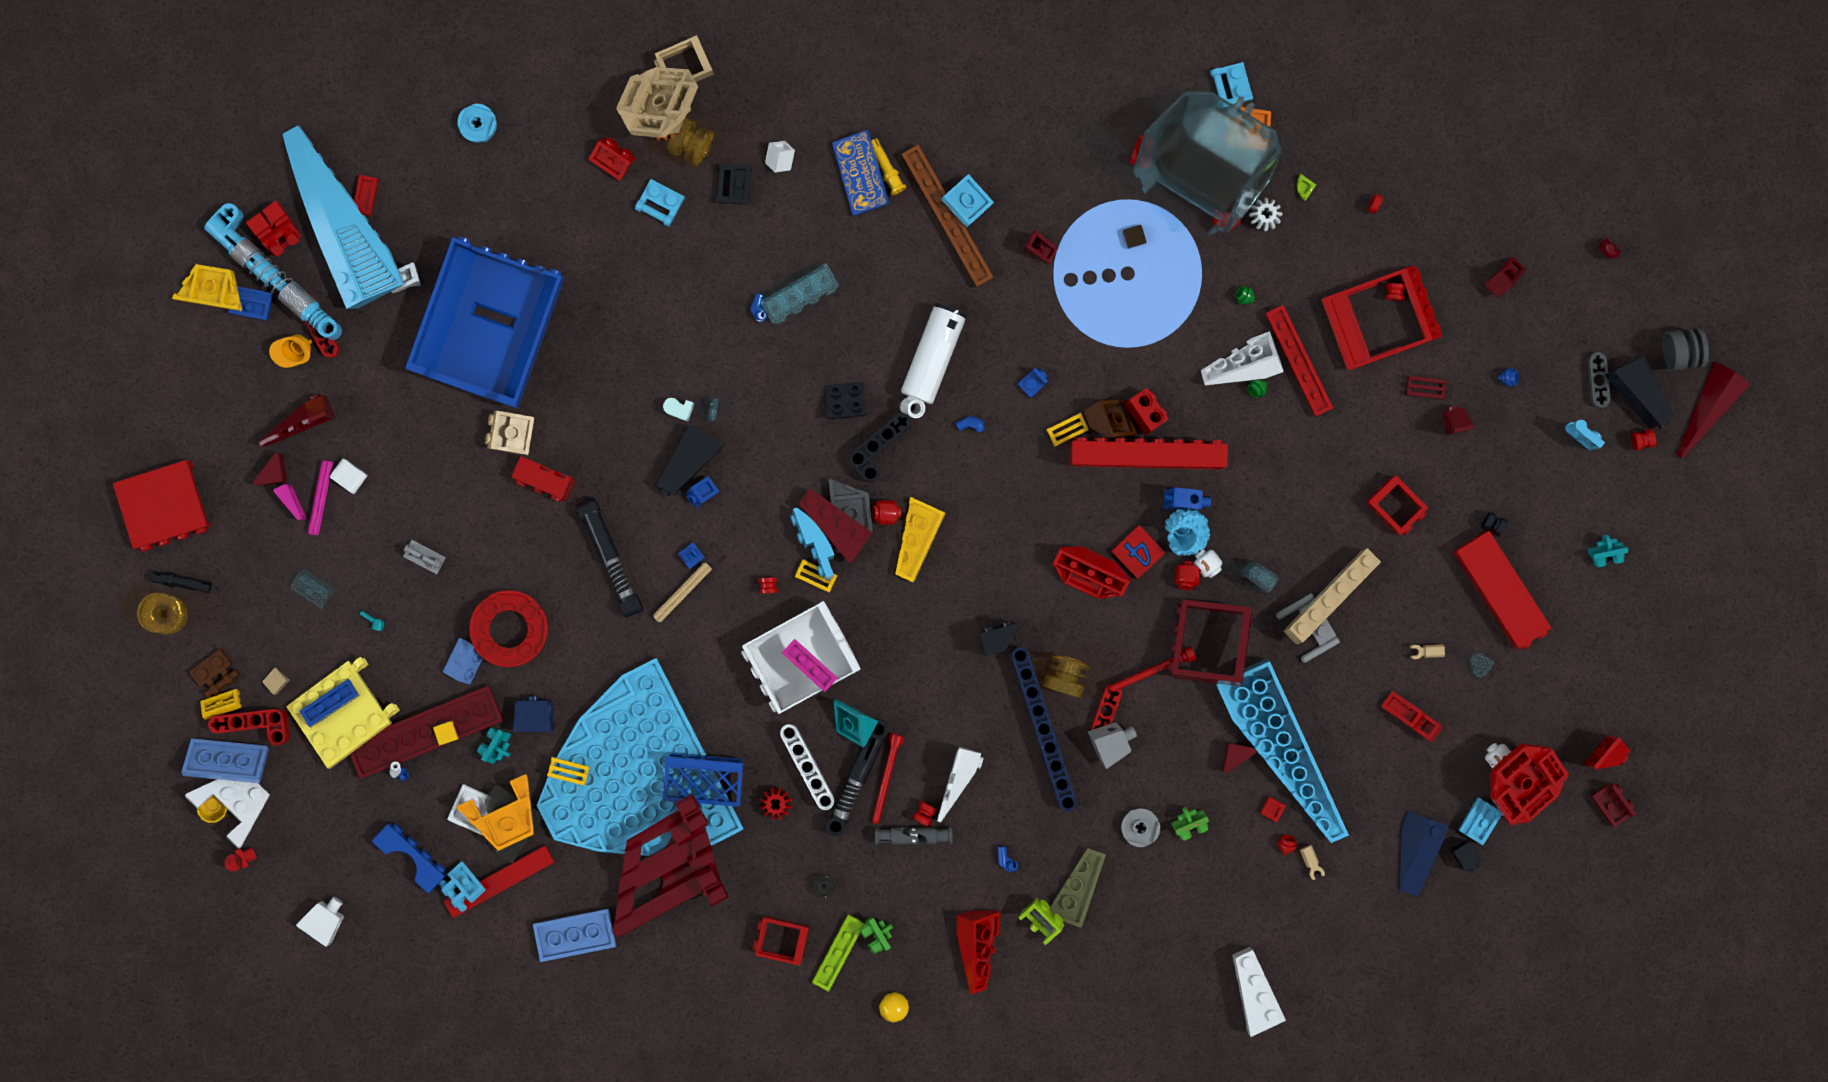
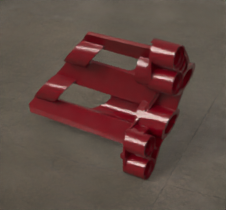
M692 794L674 803V806L676 805L678 808L677 811L627 840L613 926V934L617 937L627 934L701 893L707 896L711 907L729 898L719 877L706 826L709 823L698 801ZM670 831L672 837L666 847L640 860L642 845ZM661 876L663 878V886L659 895L632 910L635 890Z

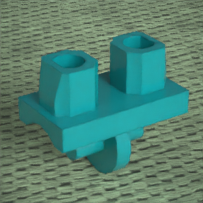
M1608 534L1602 536V541L1597 542V547L1587 548L1588 554L1592 557L1596 567L1605 566L1606 557L1610 556L1613 563L1624 562L1625 553H1628L1627 546L1624 547L1622 542H1617L1616 538L1610 539Z
M490 728L487 733V737L492 740L490 745L482 743L477 750L482 756L481 760L494 764L496 760L501 761L503 756L509 757L511 753L507 750L510 746L508 740L512 734L500 729Z

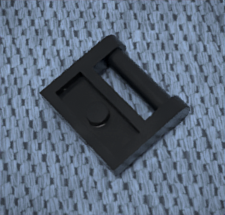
M716 164L718 177L714 203L748 205L751 166ZM726 171L731 172L729 197L724 196Z

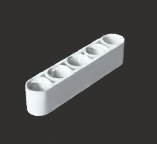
M786 724L780 732L782 740L818 807L822 810L830 809L834 804V796L798 728L794 724ZM788 727L793 728L795 732L792 738H788L784 734V730ZM797 744L802 745L804 748V752L801 755H797L793 751V747ZM806 761L811 762L813 765V769L809 772L804 771L802 768V764ZM815 778L822 782V786L818 789L813 788L811 785V781ZM828 796L831 799V803L824 806L821 804L820 798Z

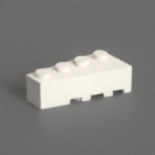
M1248 947L1233 954L1247 1032L1250 1037L1286 1021L1254 951Z

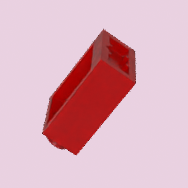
M1396 475L1392 476L1365 502L1397 535H1406L1413 528L1411 525L1416 520L1418 522L1426 516L1425 511L1428 509ZM1396 485L1419 508L1401 527L1378 505Z
M764 915L763 920L759 919L757 931H760L759 939L755 938L753 950H756L755 956L800 966L810 925ZM768 923L800 930L795 956L762 949Z

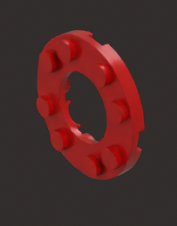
M507 590L491 594L476 607L470 620L471 642L477 653L484 660L495 666L512 668L524 665L540 653L546 642L548 625L545 613L533 598L524 593ZM503 611L517 612L527 622V636L516 647H501L490 636L489 627L491 621L497 614Z

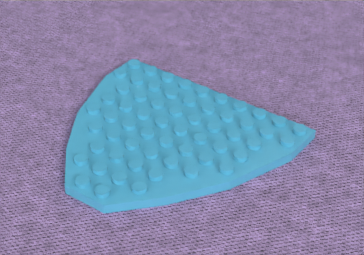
M657 658L622 675L578 720L556 757L590 766L585 786L548 776L537 807L554 840L598 852L624 854L628 839L678 810L677 806H674L676 801H663L665 756L667 752L707 755ZM557 762L555 763V766L578 771L581 773L585 772L584 769L560 764ZM670 767L669 774L674 780L682 774L678 768ZM691 769L687 772L693 781L701 776L697 769ZM553 770V773L572 777L579 780L583 779V777ZM710 771L706 774L712 782L718 779L715 771ZM685 776L677 781L683 790L691 784ZM704 777L696 783L702 791L710 786ZM720 781L715 784L722 793L725 791ZM674 784L668 788V796H677L680 793V790ZM694 786L686 791L688 795L692 794L694 797L700 794ZM713 787L705 793L709 799H715L719 796ZM699 803L709 823L706 829L711 846L744 829L733 806ZM670 831L642 845L641 856H650L666 847L672 837Z

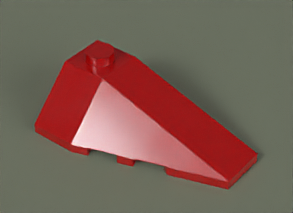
M970 910L957 915V937L971 994L978 993L987 988L991 965L988 963L991 954H994L996 947H993L994 938L999 936L1000 911Z

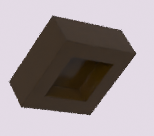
M1142 225L1123 230L1128 249L1147 243Z

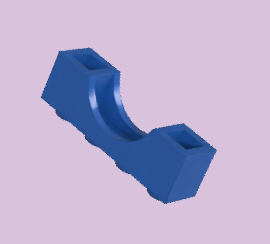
M387 824L372 842L385 854L393 851H402L409 854L417 867L414 881L429 894L447 876L446 868L439 862L435 863L428 851L425 849L421 850L416 846L418 844L417 841L411 836L407 837L402 833L404 830L398 824Z

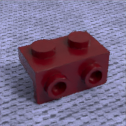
M1608 782L1590 795V797L1610 825L1615 828L1629 817H1635L1636 813L1634 812V805L1622 795L1624 794L1622 788L1618 784L1615 785Z

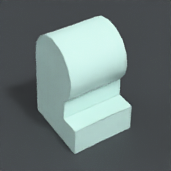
M668 398L663 404L664 411L667 414L687 422L694 407L693 402L686 400L683 405L675 398Z

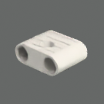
M342 458L329 477L349 492L355 494L368 475Z

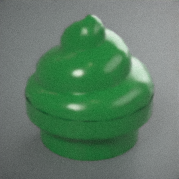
M1241 286L1235 294V299L1242 305L1255 302L1254 291L1249 286Z
M1258 379L1252 380L1247 387L1249 394L1253 398L1263 397L1267 391V382Z

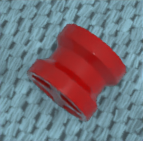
M1386 284L1388 293L1385 295V300L1404 301L1403 291L1406 289L1404 284Z
M777 577L759 578L758 582L761 584L759 594L778 593V588L776 587Z

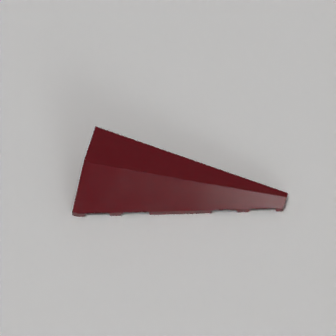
M1718 362L1712 364L1711 372L1706 379V384L1702 394L1699 396L1687 431L1682 438L1681 446L1676 453L1680 458L1685 457L1749 387L1750 383L1736 371Z

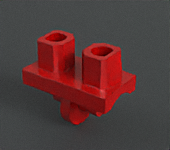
M253 848L243 852L241 849L236 850L235 854L229 855L225 859V867L229 871H237L240 867L242 869L247 868L248 862L257 859Z

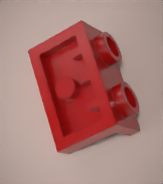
M605 137L598 141L588 160L621 181L630 165L635 162L636 157L628 149L618 146L615 140Z

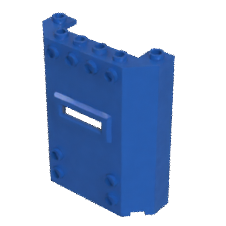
M459 236L458 239L452 237L405 369L518 409L565 278L557 270L550 268L549 271H546V268L535 265L533 268L528 266V262L517 258L514 261L509 259L510 256L501 252L498 255L491 253L492 249L485 246H480V248L474 247L469 243L470 240ZM477 306L514 318V324L511 327L474 314Z

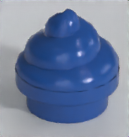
M1507 368L1498 376V379L1507 387H1512L1518 384L1519 372L1513 368Z

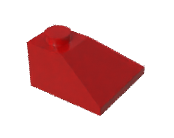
M1607 735L1583 765L1594 769L1619 766V764L1622 765L1626 762L1630 750L1619 737Z

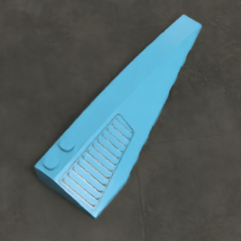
M296 126L283 133L287 153L303 203L346 309L360 308L404 285L389 248L379 239L380 236L376 230H373L368 224V219L360 213L357 204L341 182L336 180L335 174L323 162L324 159L320 153L315 151L312 142L301 127Z

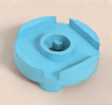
M472 104V106L464 108L459 114L458 127L468 141L473 143L487 142L496 132V116L487 106ZM481 119L482 126L475 128V125L472 124L473 121Z

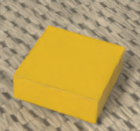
M453 721L433 727L439 746L459 739Z

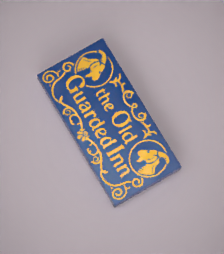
M866 130L832 142L853 216L889 205L869 131Z

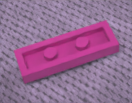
M796 639L782 652L786 658L824 692L838 679L835 674Z

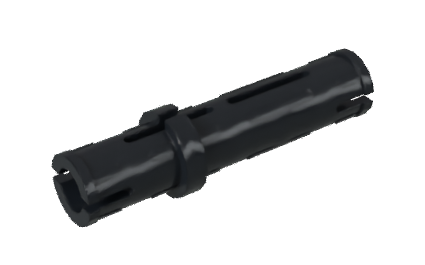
M153 571L151 576L152 583L168 585L170 588L180 587L208 594L212 588L211 581L176 575V573L168 574Z

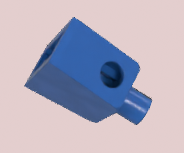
M1174 487L1164 491L1163 510L1176 511L1179 508L1199 511L1202 507L1210 508L1211 497L1203 496L1202 490Z

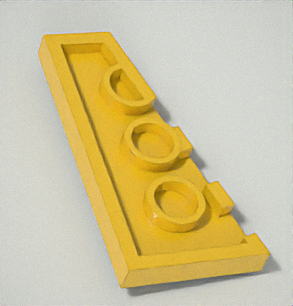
M910 497L896 575L914 583L946 513Z

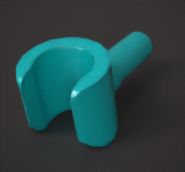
M364 611L360 612L361 616L373 622L371 629L383 630V620L371 617Z

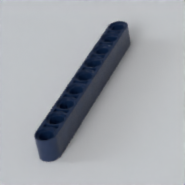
M1017 647L1011 653L1016 674L1058 804L1062 810L1069 812L1074 810L1077 804L1030 655L1025 648ZM1018 650L1025 652V659L1022 661L1015 659V653ZM1027 668L1031 671L1029 679L1021 677L1023 669ZM1030 687L1037 689V695L1033 698L1027 696V689ZM1036 705H1040L1043 708V713L1040 716L1033 714L1032 710ZM1041 724L1049 726V731L1046 734L1039 733L1038 728ZM1053 742L1055 749L1052 752H1046L1044 749L1046 743ZM1055 760L1061 763V767L1057 771L1050 768L1051 763ZM1059 779L1066 780L1067 785L1065 788H1057L1056 783ZM1064 798H1072L1073 803L1070 807L1062 805Z

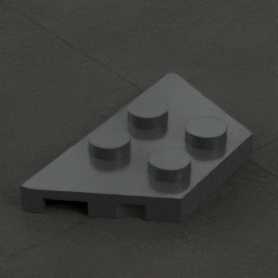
M828 479L831 503L873 532L869 493Z

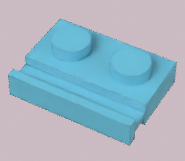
M1477 798L1458 831L1484 845L1502 814L1492 805Z

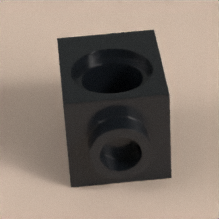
M1464 840L1450 849L1457 863L1464 871L1471 872L1478 868V864L1482 862L1473 845L1468 840Z

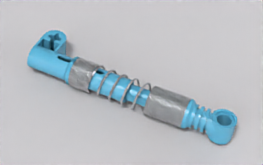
M224 204L210 218L204 229L229 251L231 258L237 261L243 268L247 267L250 270V274L254 273L257 276V281L261 280L264 282V287L273 285L274 288L271 293L279 291L278 299L298 318L309 322L313 328L328 340L338 339L342 333L341 326L321 310L319 303L299 284L293 282L292 278H286V273L280 272L278 265H272L271 259L264 258V253L260 252V249L250 242L249 239L241 237L235 231L243 221V212L233 204ZM224 217L230 221L228 225L222 220ZM231 239L237 243L236 246L230 242ZM281 273H284V279L280 277ZM286 280H291L292 282H290V283L288 284V283H286L285 281H286ZM333 325V331L327 334V327Z

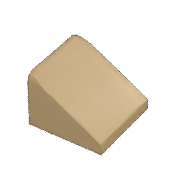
M275 667L262 682L271 693L276 695L289 682V679Z

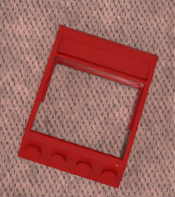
M1416 265L1321 299L1348 371L1442 337L1441 328L1435 319L1434 309L1430 305L1427 290L1422 284L1421 274ZM1400 275L1419 322L1423 340L1404 347L1399 346L1370 357L1348 296L1377 286L1380 282Z

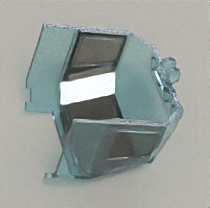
M1212 91L1184 92L1144 132L1133 172L1136 178H1140L1143 186L1141 188L1145 194L1159 182L1219 220L1209 231V234H1214L1216 231L1229 232L1245 215L1273 177L1282 152L1277 133L1274 129L1251 116L1255 104L1252 102L1246 106L1245 112L1241 110L1244 103V97L1242 96L1233 105Z

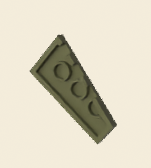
M1087 848L1055 898L1049 910L1053 914H1059L1063 922L1082 928L1106 854Z

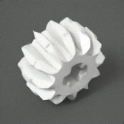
M1264 198L1263 203L1257 200V206H1251L1254 212H1251L1249 217H1255L1251 224L1259 223L1256 229L1259 230L1263 225L1264 231H1267L1268 225L1271 229H1274V223L1279 224L1281 222L1277 217H1281L1282 212H1277L1280 205L1273 206L1275 200L1268 204V199ZM1264 211H1266L1267 214H1270L1267 219L1265 218V215H1262Z

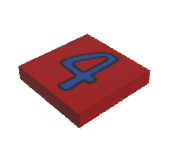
M1140 525L1111 551L1137 579L1165 554L1163 549Z

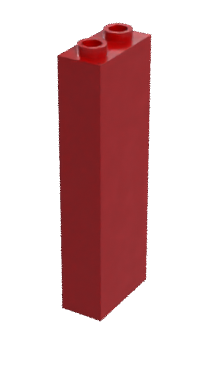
M1484 531L1453 551L1515 649L1521 648L1524 650L1532 645L1531 641L1538 638L1539 640L1548 635L1547 631L1551 629V626L1490 531Z

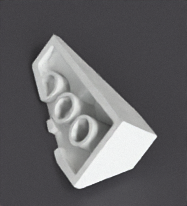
M958 746L938 814V822L944 819L975 774L977 768L981 769L983 757H980L981 752Z

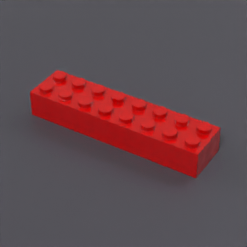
M1079 437L1070 443V466L1221 470L1227 468L1228 444H1223L1221 440H1212L1209 444H1203V440H1192L1189 443H1184V440H1172L1170 443H1165V439H1153L1149 443L1145 442V439H1134L1132 442H1126L1125 438H1115L1113 442H1107V438H1095L1094 441H1087V438Z

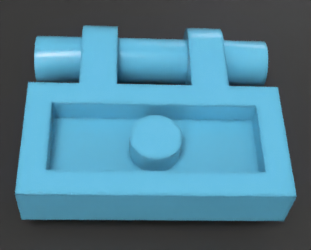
M460 862L447 874L451 881L447 883L446 880H442L439 883L443 894L452 900V905L458 908L460 912L465 911L467 908L464 904L465 899L472 903L486 891L485 887L464 862ZM456 887L461 891L458 895L454 891Z

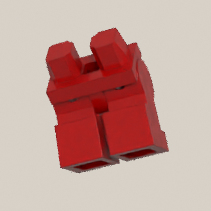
M274 201L262 210L264 214L259 212L247 221L246 224L273 256L278 257L287 246L295 245L299 242L298 238L301 237V234L281 203Z

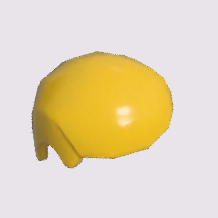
M214 795L197 809L201 820L208 823L218 822L227 812V808Z
M896 992L885 995L879 1004L880 1015L885 1021L892 1023L903 1020L909 1010L908 1000L902 994Z

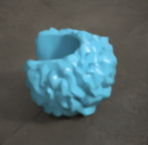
M1178 508L1165 521V529L1170 532L1167 537L1170 542L1169 547L1176 555L1197 554L1199 550L1202 551L1206 548L1210 537L1208 520L1197 510Z

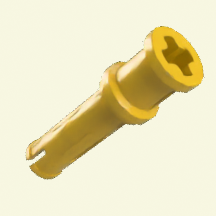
M873 139L872 144L878 165L883 173V181L887 182L891 189V195H896L907 187L905 184H902L898 176V170L893 169L878 139Z

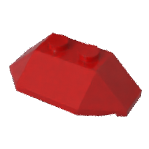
M1082 546L1060 547L1053 561V566L1065 584L1098 599L1115 596L1122 597L1131 581L1115 561Z

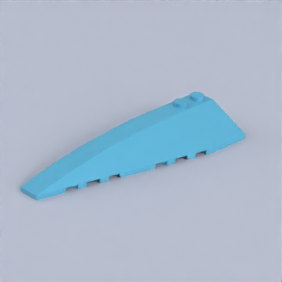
M1264 659L1245 668L1242 687L1216 684L1234 723L1252 743L1327 839L1333 843L1349 836L1269 659Z

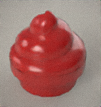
M1285 834L1278 839L1277 845L1283 855H1288L1297 847L1296 839L1291 835Z

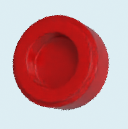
M1376 193L1373 195L1367 211L1373 214L1378 211L1383 200L1381 195Z

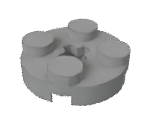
M1137 808L1130 810L1124 816L1121 823V831L1128 843L1136 847H1145L1158 838L1160 824L1157 817L1150 810ZM1143 822V826L1146 829L1138 833V829L1135 826Z

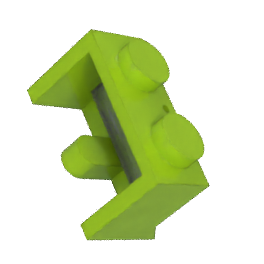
M1037 897L1022 910L1018 918L1022 920L1026 916L1032 922L1031 930L1033 932L1040 930L1046 936L1043 941L1046 945L1062 931L1064 924L1062 917L1059 914H1053L1049 910L1048 903Z

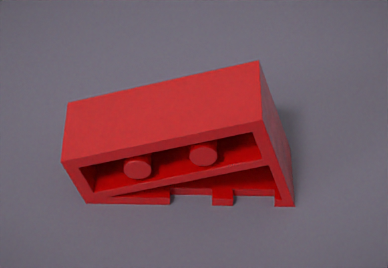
M520 456L512 478L516 479L515 483L524 487L527 484L533 486V491L542 495L544 492L551 494L550 498L559 502L562 499L568 500L576 481L574 478Z

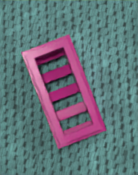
M284 484L273 489L274 493L297 520H306L307 517L292 485Z

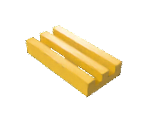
M1079 413L1048 428L1047 432L1054 447L1088 431L1089 428L1082 414ZM1078 418L1080 419V422L1053 435L1052 431ZM1083 425V429L1056 441L1055 438Z
M802 560L795 577L830 593L838 575L834 574L831 581H825L824 577H820V575L803 568L804 565L818 570L816 565ZM801 571L828 583V588L801 576Z
M234 689L200 701L202 717L207 720L214 716L242 708L239 691Z
M552 757L547 776L585 786L590 766ZM557 762L560 764L584 769L585 772L581 773L578 771L555 766V763ZM553 770L583 777V779L579 780L572 777L553 773Z

